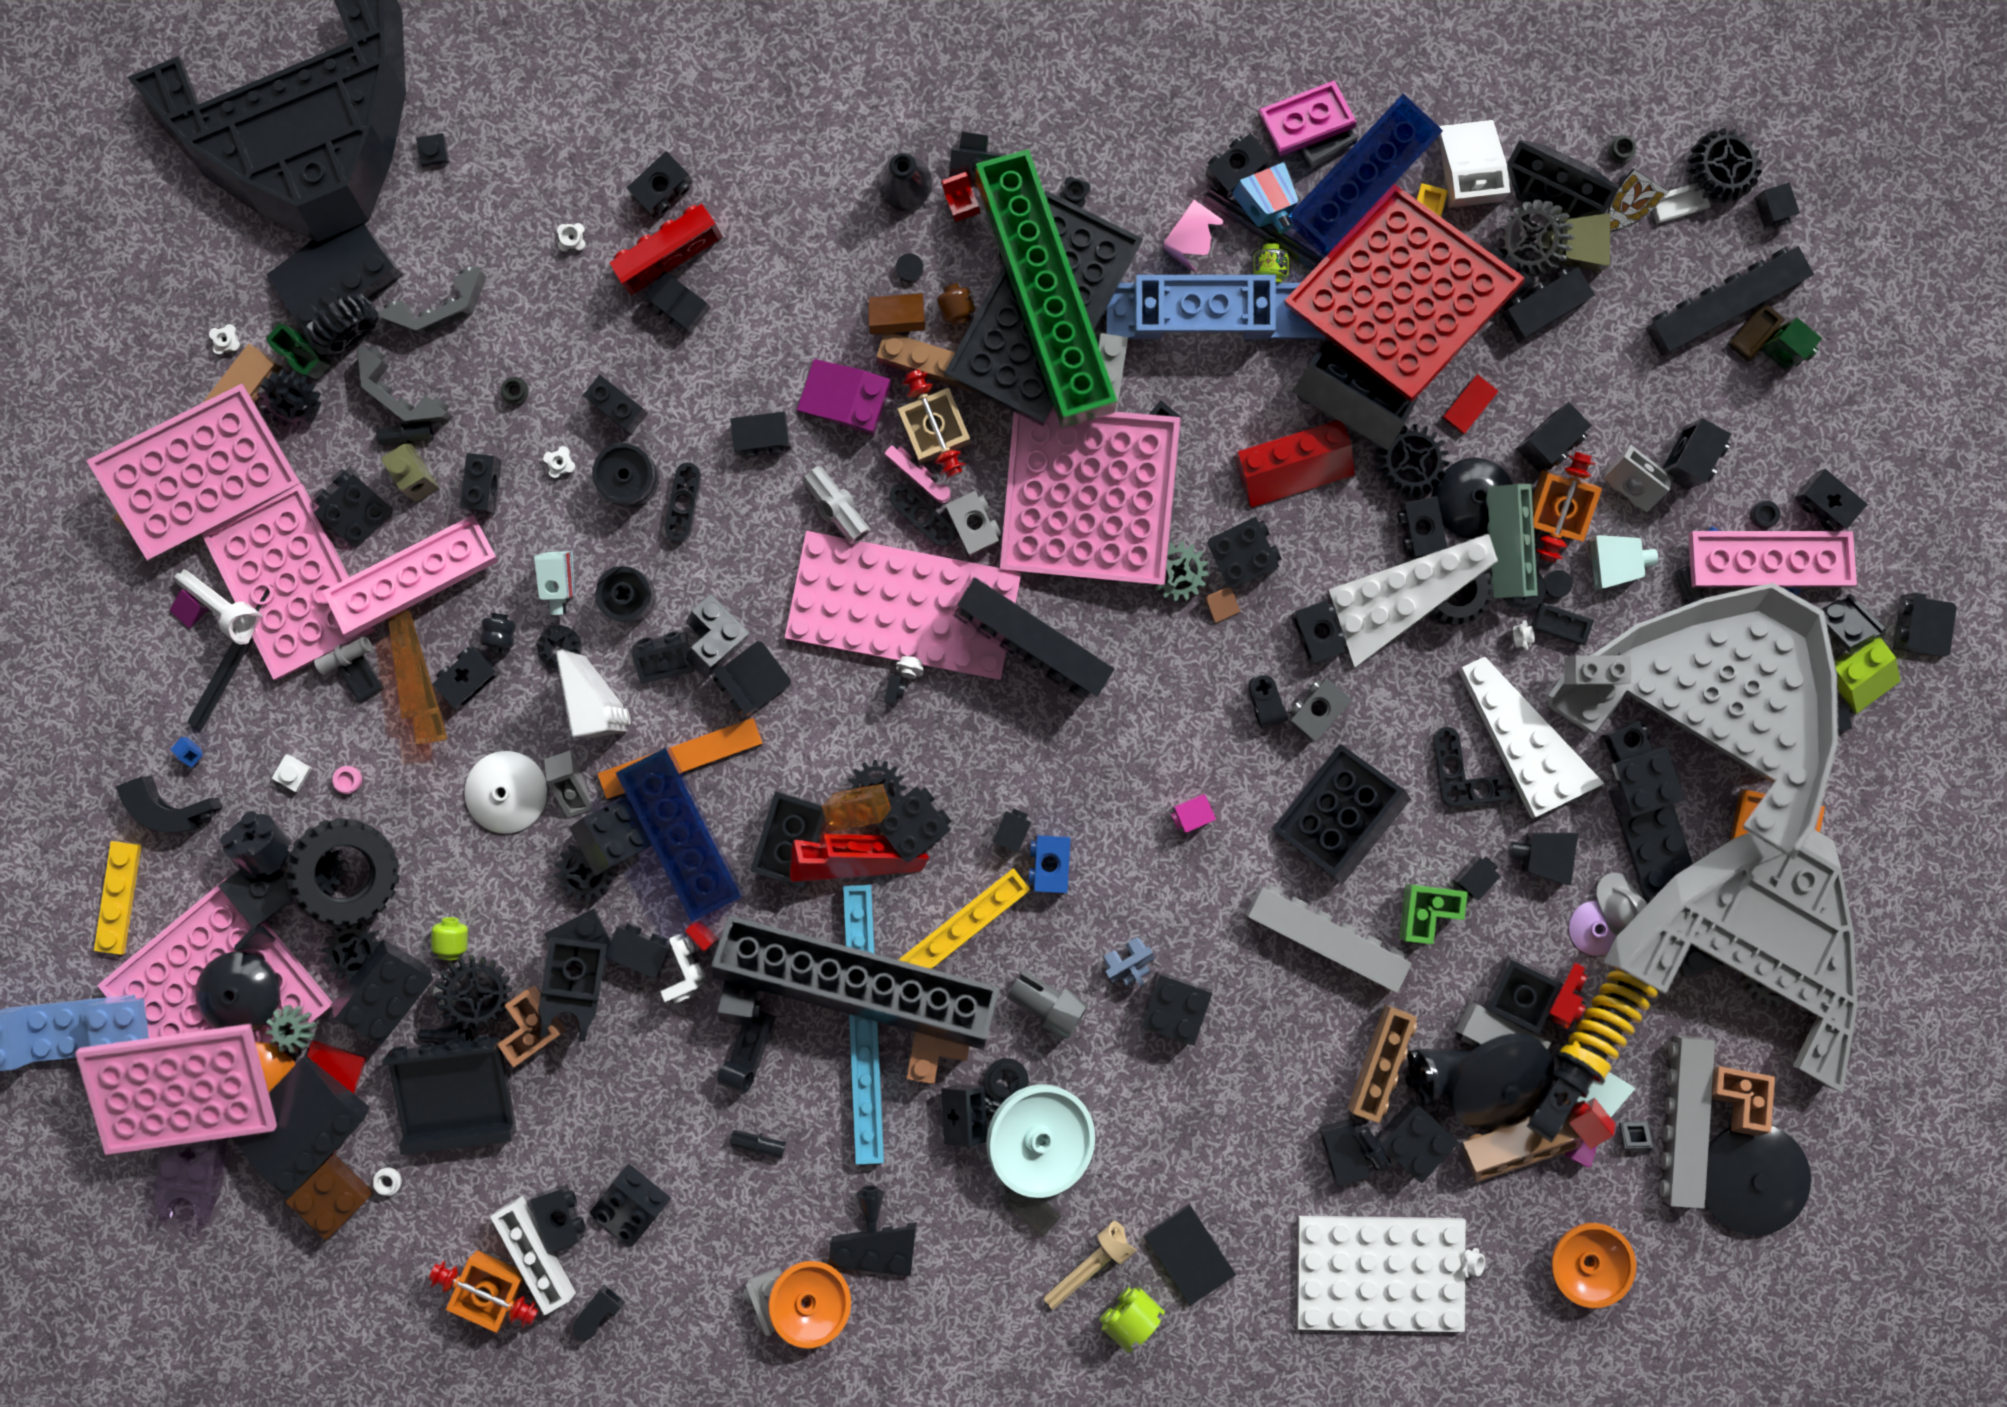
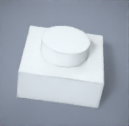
M286 754L272 779L294 792H299L312 768Z

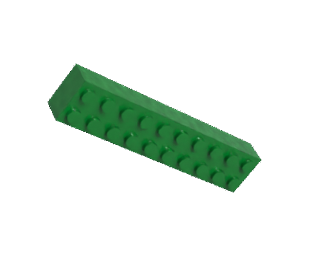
M1029 149L977 163L975 181L1061 429L1115 413L1118 400Z

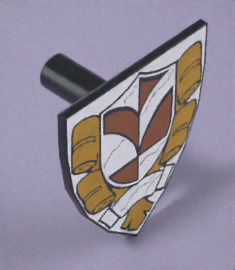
M1633 168L1628 175H1623L1619 179V190L1608 208L1607 214H1610V231L1624 228L1649 214L1669 191Z

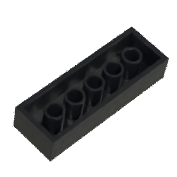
M976 577L969 579L949 608L955 612L953 617L966 625L968 622L978 627L976 632L989 640L995 638L1001 642L999 647L1012 655L1018 653L1024 657L1022 662L1035 670L1037 668L1047 672L1046 678L1059 685L1062 683L1070 687L1068 692L1081 700L1083 698L1098 697L1115 668Z

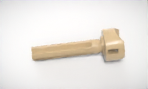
M1114 1220L1098 1234L1101 1247L1044 1296V1301L1049 1304L1051 1309L1054 1310L1111 1259H1114L1119 1264H1123L1137 1251V1249L1127 1243L1124 1233L1125 1228L1119 1222Z

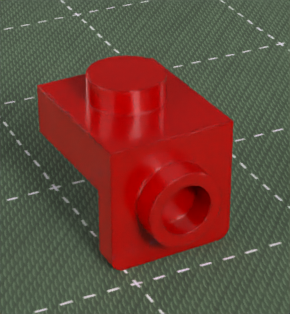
M966 172L941 181L946 202L955 222L981 213Z

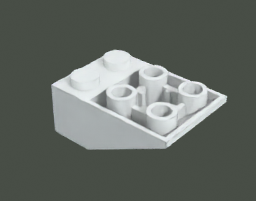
M1493 120L1439 126L1445 187L1448 190V208L1502 202L1509 195L1510 186L1507 164Z

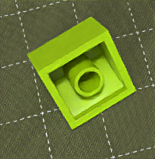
M1880 636L1851 654L1847 651L1834 661L1837 690L1855 714L1901 682L1896 657Z

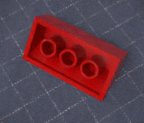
M703 204L688 207L680 218L675 221H666L660 226L658 232L641 237L636 242V246L629 250H621L614 255V260L609 263L631 296L656 281L663 271L670 272L723 238L716 223Z
M1339 420L1237 451L1234 455L1250 508L1355 475L1351 442L1344 423Z

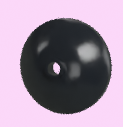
M1484 458L1462 459L1445 470L1447 472L1446 477H1439L1441 485L1435 486L1433 497L1437 496L1443 525L1450 532L1462 538L1476 539L1489 535V509L1486 505L1487 487L1512 485L1513 482L1507 472L1493 461ZM1476 491L1483 494L1482 501H1478L1475 498Z
M245 951L229 952L216 957L202 970L195 989L196 1004L203 1019L214 1029L250 1024L252 1032L266 1025L267 1020L274 1016L273 1012L277 1010L280 1001V983L272 966L260 956ZM229 990L234 993L233 1000L227 997Z

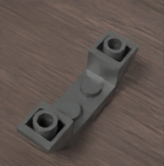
M471 266L462 269L459 272L460 275L453 277L462 298H451L443 303L444 306L436 310L428 309L418 314V318H415L411 307L407 303L398 300L387 303L384 306L385 309L378 311V314L390 324L424 336L472 314L487 277L485 272L479 267Z
M361 344L358 346L357 353L361 387L403 421L414 425L427 422H444L452 419L453 416L447 412L449 406L437 397L432 400L424 396L415 408L402 397L399 400L395 399L390 395L393 390L379 380L389 367L383 361L386 356L373 346L370 349Z

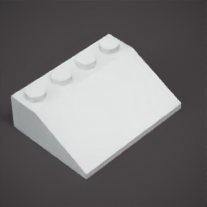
M564 650L557 651L573 736L597 738L627 732V725L631 724L628 709H623V704L586 656Z

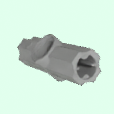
M818 466L804 476L802 482L818 501V510L821 516L827 522L833 521L850 544L855 545L870 533L871 529L854 509L855 503L851 494L845 489L839 490L822 467Z

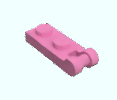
M892 445L884 453L886 458L934 500L941 504L949 501L951 495L948 486L945 484L937 485L930 478L933 474L923 465L916 467L910 461L912 456L901 446L896 449Z

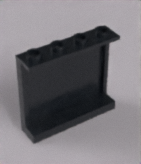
M480 1036L473 1041L465 1042L461 1039L448 1041L446 1044L435 1045V1043H425L417 1048L409 1049L406 1046H399L387 1053L382 1061V1065H389L403 1135L399 1143L401 1155L512 1141L517 1129L503 1052L497 1045L501 1042L500 1037Z

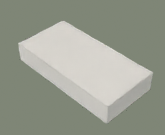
M1694 183L1669 191L1664 199L1652 210L1656 224L1709 209L1711 206L1708 198H1703L1704 188L1700 191H1694L1695 187L1699 184Z

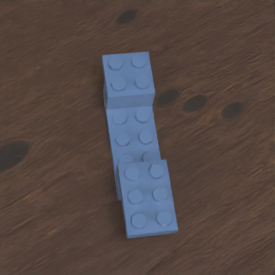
M1136 275L1134 283H1120L1106 309V334L1128 337V340H1161L1163 333H1243V340H1324L1326 338L1284 304V300L1300 283H1276V275Z
M135 994L1 1009L0 1071L14 1070L31 1062L76 1058V1052L84 1047L149 1039L144 998L136 999Z

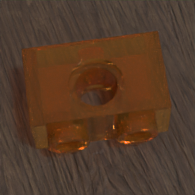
M883 784L835 792L822 805V810L831 832L881 823L891 810V806Z

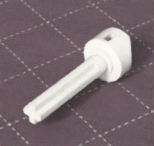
M183 569L181 574L177 573L175 575L178 585L221 617L219 621L221 632L240 645L249 643L257 624L263 617L261 613L245 602H237L231 605L186 569Z

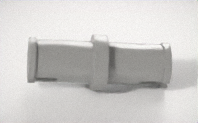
M363 635L346 645L340 644L334 648V651L314 660L315 666L324 675L341 665L347 666L352 663L353 659L373 650L372 644Z

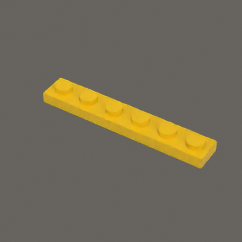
M1012 868L898 960L932 969L1031 889L1017 871Z

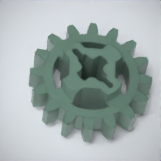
M1183 541L1180 542L1179 548H1175L1172 542L1169 543L1170 550H1168L1167 557L1176 553H1182L1183 555L1180 559L1174 561L1167 559L1166 571H1168L1169 580L1167 584H1158L1155 588L1157 592L1162 589L1165 590L1164 598L1173 594L1174 601H1178L1179 595H1183L1187 601L1189 600L1188 593L1192 592L1196 596L1199 594L1196 588L1198 585L1201 587L1206 586V583L1201 579L1202 577L1209 576V572L1202 569L1208 565V562L1200 561L1203 555L1202 551L1196 554L1193 552L1195 545L1192 544L1186 549L1184 548ZM1191 559L1197 565V575L1190 570L1189 564ZM1184 560H1186L1184 563V572L1187 574L1185 575V577L1180 575L1178 579L1176 578L1175 582L1172 583L1175 574L1172 568H1178L1180 564L1182 565ZM1188 582L1192 584L1186 589L1175 590L1180 583Z

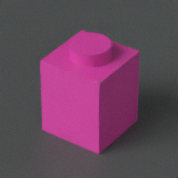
M1200 794L1173 806L1175 813L1170 814L1176 829L1182 828L1185 833L1216 820L1205 794Z

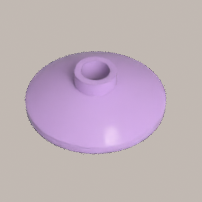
M1598 901L1582 904L1574 911L1570 918V938L1580 951L1593 956L1608 954L1617 935L1607 925ZM1598 924L1603 926V931L1600 934L1595 932V927Z

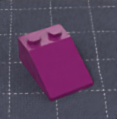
M814 359L797 411L875 436L892 386L891 380L864 370Z

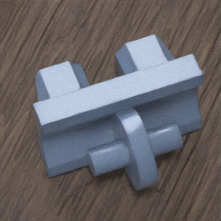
M1136 937L1125 944L1131 954L1129 958L1122 961L1116 950L1103 957L1108 969L1106 973L1112 983L1123 978L1127 986L1135 981L1138 982L1140 987L1145 985L1141 977L1150 973L1146 964L1154 960L1155 957L1150 947H1146Z

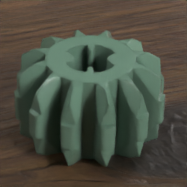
M286 1005L283 1010H275L273 1012L275 1018H270L266 1022L272 1029L267 1030L265 1034L273 1035L274 1037L270 1041V1045L273 1046L279 1043L278 1048L280 1052L288 1049L291 1053L298 1051L299 1047L302 1049L308 1046L307 1040L313 1039L315 1036L309 1030L316 1027L315 1022H308L312 1013L307 1012L303 1014L302 1006H297L293 1009L292 1005ZM288 1024L293 1025L290 1029L287 1028ZM294 1028V1033H289V1031Z

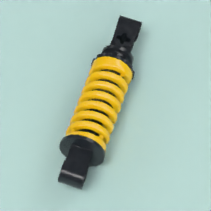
M1615 968L1616 971H1612L1607 975L1608 983L1601 985L1599 988L1600 995L1592 999L1591 1005L1593 1008L1585 1010V1020L1579 1021L1576 1025L1577 1032L1570 1034L1568 1038L1570 1045L1563 1046L1555 1055L1561 1063L1558 1070H1555L1551 1075L1556 1082L1526 1126L1550 1143L1553 1142L1565 1123L1564 1120L1579 1096L1587 1098L1590 1093L1588 1089L1592 1084L1602 1086L1605 1083V1078L1611 1070V1065L1605 1060L1607 1058L1612 1060L1618 1059L1619 1053L1613 1047L1615 1045L1625 1047L1627 1041L1621 1034L1633 1035L1634 1027L1630 1024V1021L1639 1023L1642 1020V1015L1634 1007L1644 1011L1650 1008L1649 1002L1641 995L1648 998H1656L1657 996L1656 989L1621 969ZM1559 1095H1563L1565 1097L1563 1099V1102L1565 1104H1562L1561 1106H1558L1556 1104V1097H1558Z

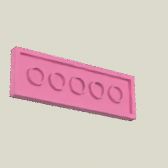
M473 514L329 587L323 593L343 635L348 639L499 561Z
M1692 531L1688 533L1692 588H1752L1769 583H1775L1782 588L1854 587L1857 585L1853 531Z

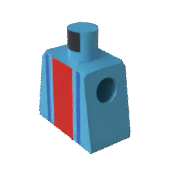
M1284 162L1241 179L1238 182L1232 195L1256 226L1262 227L1273 222L1279 234L1290 230L1294 226L1289 215L1298 204V198Z

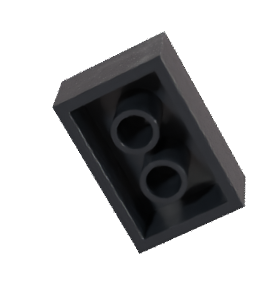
M775 791L750 871L804 888L808 881L792 882L790 879L792 843L794 840L820 843L831 807L785 792Z
M383 939L331 1004L334 1019L382 1045L432 982L433 977L430 968Z

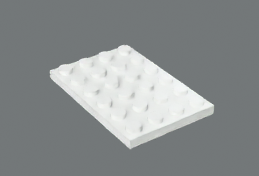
M1298 1216V1330L1465 1332V1277L1463 1276L1461 1259L1465 1255L1466 1220L1464 1218Z

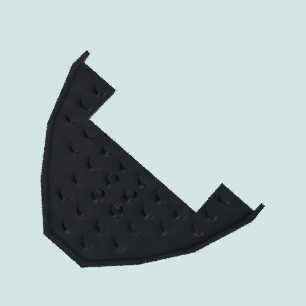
M334 0L350 42L203 103H199L184 62L179 56L127 78L150 114L204 177L259 215L316 242H320L370 220L393 159L406 96L403 11L398 0Z

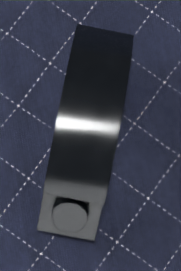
M141 776L116 786L122 804L129 814L142 825L161 832H184L199 829L201 827L198 820L203 821L216 816L214 811L223 808L219 798H208L181 809L174 808L160 797L152 776Z

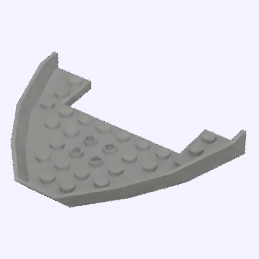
M1775 583L1704 598L1636 624L1591 655L1631 656V684L1565 685L1564 673L1548 694L1547 706L1594 736L1624 696L1628 694L1774 783L1745 822L1743 829L1791 859L1795 860L1815 829L1838 745L1836 669L1824 611Z
M1814 829L1795 860L1748 832L1732 839L1675 875L1615 938L1603 963L1621 969L1654 989L1666 993L1690 944L1817 1016L1793 1067L1818 1080L1819 1085L1843 1093L1858 1003L1854 931L1842 870L1834 841Z

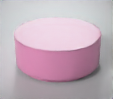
M344 766L334 772L332 783L338 792L350 794L360 788L362 776L356 768Z

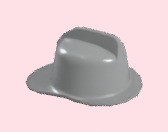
M1620 873L1605 875L1597 885L1596 897L1610 930L1618 936L1646 907L1647 903Z

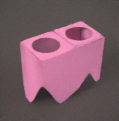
M1193 200L1180 221H1178L1164 241L1163 250L1196 273L1195 268L1183 254H1208L1211 243L1208 224L1227 226L1221 218Z

